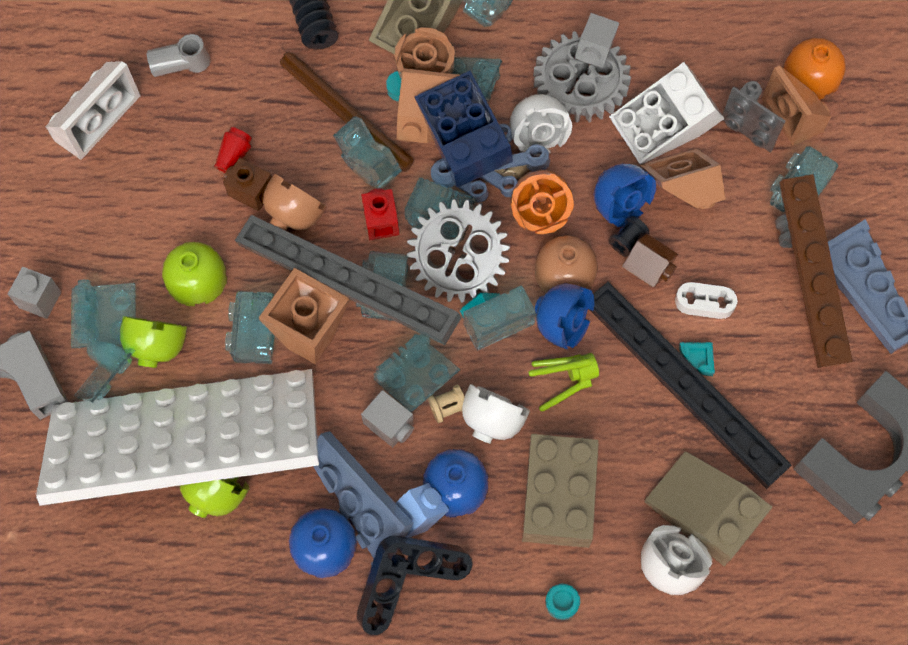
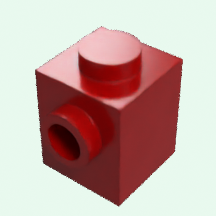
M378 188L361 194L369 241L399 236L398 218L392 189L384 190Z

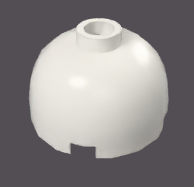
M545 94L532 95L519 102L512 111L509 124L513 141L522 153L526 152L534 144L544 146L548 153H551L548 148H552L557 144L559 148L564 145L571 135L573 126L563 104L556 98Z
M473 384L469 385L462 405L463 418L466 424L474 429L472 436L489 444L493 438L506 440L515 436L525 424L530 412L529 409L520 404L518 406L513 405L510 399L485 388L476 387Z
M662 525L653 530L641 550V568L645 577L656 589L671 595H683L696 590L710 573L709 568L712 565V558L707 548L694 535L691 534L687 538L679 534L681 528Z

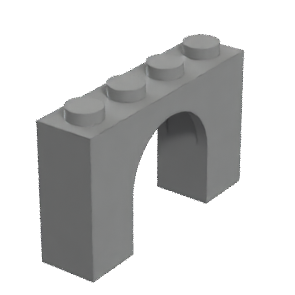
M30 331L14 334L7 342L0 345V378L11 379L18 383L30 410L40 420L51 415L53 405L68 402L39 341Z

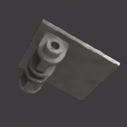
M748 82L741 90L733 87L723 112L725 119L722 121L730 129L739 131L748 137L757 147L764 148L771 153L785 124V120L758 103V98L762 92L758 82Z

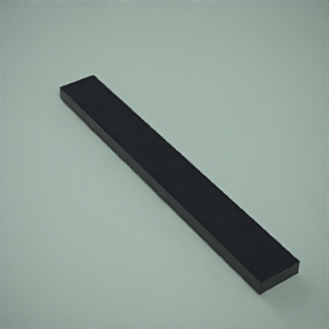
M606 282L593 293L594 310L591 312L766 489L792 466L609 282Z

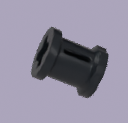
M629 215L625 219V225L617 234H612L608 242L620 255L628 257L636 242L646 234L649 235L650 231L640 219Z

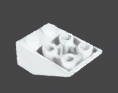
M684 62L609 116L639 164L646 163L701 136L725 119L694 72Z

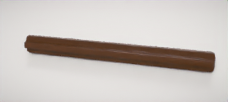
M286 52L280 59V65L399 171L407 172L414 163L412 157L294 53Z

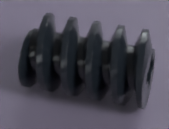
M289 0L304 46L309 49L319 50L335 44L339 34L336 31V24L333 21V15L330 12L327 0Z

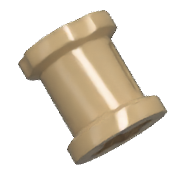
M459 385L453 386V390L434 397L430 395L427 397L437 423L443 422L444 417L462 411L465 397Z

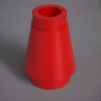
M230 127L228 132H224L214 167L223 173H226L230 166L234 167L238 159H243L251 149L252 137L240 129Z

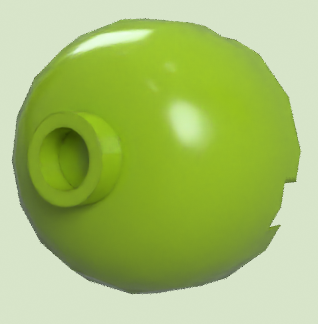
M187 242L177 246L167 255L163 263L162 277L168 293L178 303L186 306L213 302L222 293L227 283L226 268L221 256L211 246L201 242Z
M123 316L120 327V341L126 353L138 359V365L157 368L158 362H168L175 358L182 350L187 327Z
M239 477L180 485V491L183 498L190 504L188 510L201 518H206L208 514L223 516L235 510L244 500L250 487L246 482L241 487L236 482Z

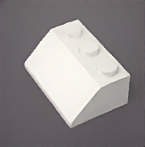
M123 61L106 62L91 75L90 80L80 91H76L71 96L70 101L64 108L51 117L46 126L53 140L80 160L84 158L140 97L127 64Z

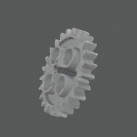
M573 31L572 39H568L562 34L560 43L552 39L550 41V49L547 47L542 48V56H537L536 66L534 67V87L538 88L537 94H545L556 98L566 108L569 116L570 114L575 116L576 122H579L581 115H585L588 122H591L592 114H596L598 118L603 119L604 110L612 114L615 105L621 106L623 97L627 96L631 76H628L630 66L625 65L627 56H618L620 47L617 46L610 50L603 68L592 64L589 66L584 61L574 59L580 38ZM599 72H604V73H606L607 75H600V74H598V73H599ZM559 77H560V78H564V79H566V80L560 81V80H557L556 78H559ZM581 93H587L591 96H582Z
M455 198L452 200L451 208H448L446 203L441 201L439 203L440 212L430 207L428 213L431 218L428 219L421 215L418 220L423 227L414 226L411 229L418 237L407 241L408 244L415 246V250L407 253L408 257L416 258V262L410 266V269H420L421 273L416 277V281L425 278L428 282L424 290L427 291L433 286L436 287L435 297L437 298L444 291L447 292L448 302L452 300L454 294H458L460 301L464 302L466 293H470L472 298L478 295V289L483 293H489L488 282L495 286L499 284L495 273L504 275L506 272L500 266V263H508L510 258L503 255L502 251L510 249L511 245L502 243L501 240L508 235V232H498L497 228L501 225L502 220L492 223L490 219L494 211L491 210L485 215L482 214V203L476 206L475 209H471L470 199H467L463 207H459L458 200ZM453 221L458 225L459 235L457 237H448L444 233L443 226L445 222ZM467 225H471L473 227L463 247V251L467 255L462 254L457 259L451 275L447 276L445 271L455 254V250L451 246L456 247L459 244ZM475 235L484 236L488 240V249L484 251L476 250L472 246V238ZM431 251H442L446 257L445 264L440 266L433 264L430 260ZM461 264L471 265L475 272L474 277L471 279L462 278L458 272L459 266Z

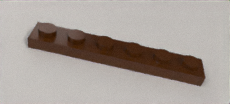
M814 174L782 179L779 184L817 367L821 368L853 362Z

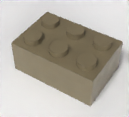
M531 434L522 542L590 547L593 540L599 440Z

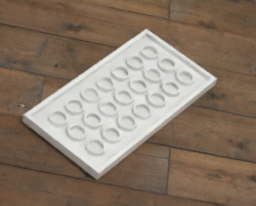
M312 369L293 370L287 373L260 375L237 380L229 379L223 382L195 384L173 389L165 388L159 391L130 393L124 396L96 398L88 401L66 402L60 405H53L36 493L39 505L318 466L315 391Z

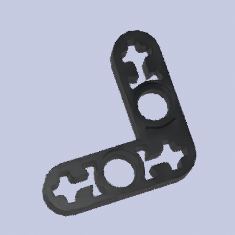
M389 536L383 539L377 547L356 617L358 623L369 635H379L385 632L391 624L406 574L454 581L461 580L470 573L473 565L472 558L462 547L457 545L400 536ZM397 548H398V549L400 550V552L403 554V555L395 554V555H393L392 559H390L389 556H388L389 553H395V551H396ZM431 551L433 553L431 561L426 565H418L419 556L423 552ZM459 557L461 562L454 564L453 568H451L447 562H456ZM386 578L392 579V585L387 591L383 593L376 592V586L381 580ZM376 612H378L380 616L373 618L372 622L370 623L368 618L374 617L376 615Z

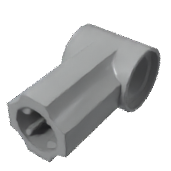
M195 34L183 36L177 44L148 50L146 53L150 70L154 77L186 69L194 73L202 72L208 68L211 59L202 38Z

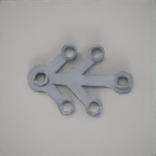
M499 124L502 131L507 133L506 138L510 143L512 141L511 128L506 124ZM539 144L531 145L526 152L512 154L513 162L496 170L524 165L530 171L546 170L550 165L548 150ZM541 154L539 157H532L533 155ZM443 159L435 162L431 168V177L434 183L443 188L456 186L449 171L442 173L448 170ZM495 171L480 177L498 188L505 197L512 196L513 188L517 184L515 177H503ZM482 181L469 182L458 187L469 194L474 202H483L488 197L487 186ZM508 184L514 185L511 189L504 188ZM478 189L483 190V192L480 194H474V192Z

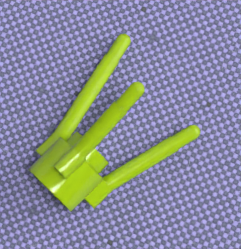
M592 353L571 357L533 361V367H547L530 370L528 373L529 376H538L567 370L571 381H578L574 386L541 405L539 410L543 412L581 389L592 387L591 379L599 377V368L595 356Z

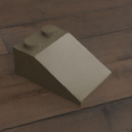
M388 0L368 41L395 54V47L400 38L405 34L407 37L415 33V29L421 27L434 28L444 33L454 19L463 0Z
M686 451L644 501L673 526L681 528L680 531L688 538L691 534L697 537L707 548L710 556L723 566L735 556L773 508L746 485Z

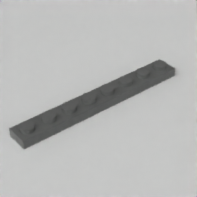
M253 215L250 216L235 239L239 246L290 271L296 268L345 295L350 300L443 345H446L462 318L457 311Z

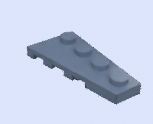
M865 219L828 241L838 288L889 353L892 354L908 344V307L903 297H899L892 273L890 270L887 271L880 257L882 252L877 242H873L869 233L870 227Z
M330 431L321 433L317 439L319 465L313 467L329 493L334 492L337 496L340 513L351 520L359 533L356 536L362 549L367 548L374 559L377 547L383 539L389 536L406 537L414 523ZM398 548L396 549L395 553H389L388 556L390 559H392L393 555L397 553Z

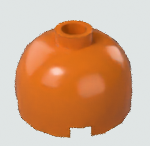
M812 38L800 42L791 50L783 68L811 89L820 100L838 90L845 75L846 63L840 48L833 42L824 38Z
M543 169L531 171L521 177L513 188L511 196L512 213L517 223L522 228H527L541 235L553 233L562 228L567 223L574 207L572 191L565 179L553 171Z

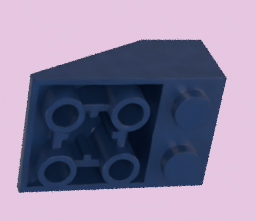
M471 71L414 96L457 188L513 162L511 146Z

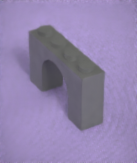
M887 371L879 377L856 403L888 431L894 447L893 459L889 467L874 471L859 468L849 462L822 438L793 468L794 471L854 525L862 518H865L867 521L872 519L882 508L877 502L884 495H887L889 498L892 497L904 484L899 478L906 471L908 472V389Z

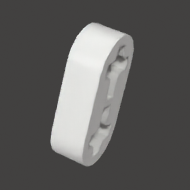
M694 282L683 284L678 289L675 297V305L682 313L718 319L729 317L734 312L738 302L735 292L730 288ZM687 293H693V298L696 299L693 304L687 303L688 300L685 298ZM719 297H723L724 302L727 303L725 309L719 308L720 305L717 302Z

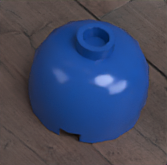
M621 163L612 166L602 172L597 180L593 194L596 209L609 223H613L617 227H623L625 219L629 215L639 218L643 214L640 209L645 202L649 205L651 204L656 192V181L648 172L637 165Z
M564 283L554 286L544 296L539 297L535 305L536 321L540 333L547 341L564 349H568L567 346L571 348L577 346L590 324V321L585 319L587 310H594V295L592 291L578 285Z
M448 449L438 453L428 463L423 474V485L429 483L431 488L440 494L442 502L449 509L445 514L447 517L474 513L484 503L488 493V474L483 463L473 453L463 449Z
M319 508L310 510L298 518L291 529L289 548L290 554L300 570L318 578L336 576L347 569L356 552L357 540L355 530L346 517L335 510Z

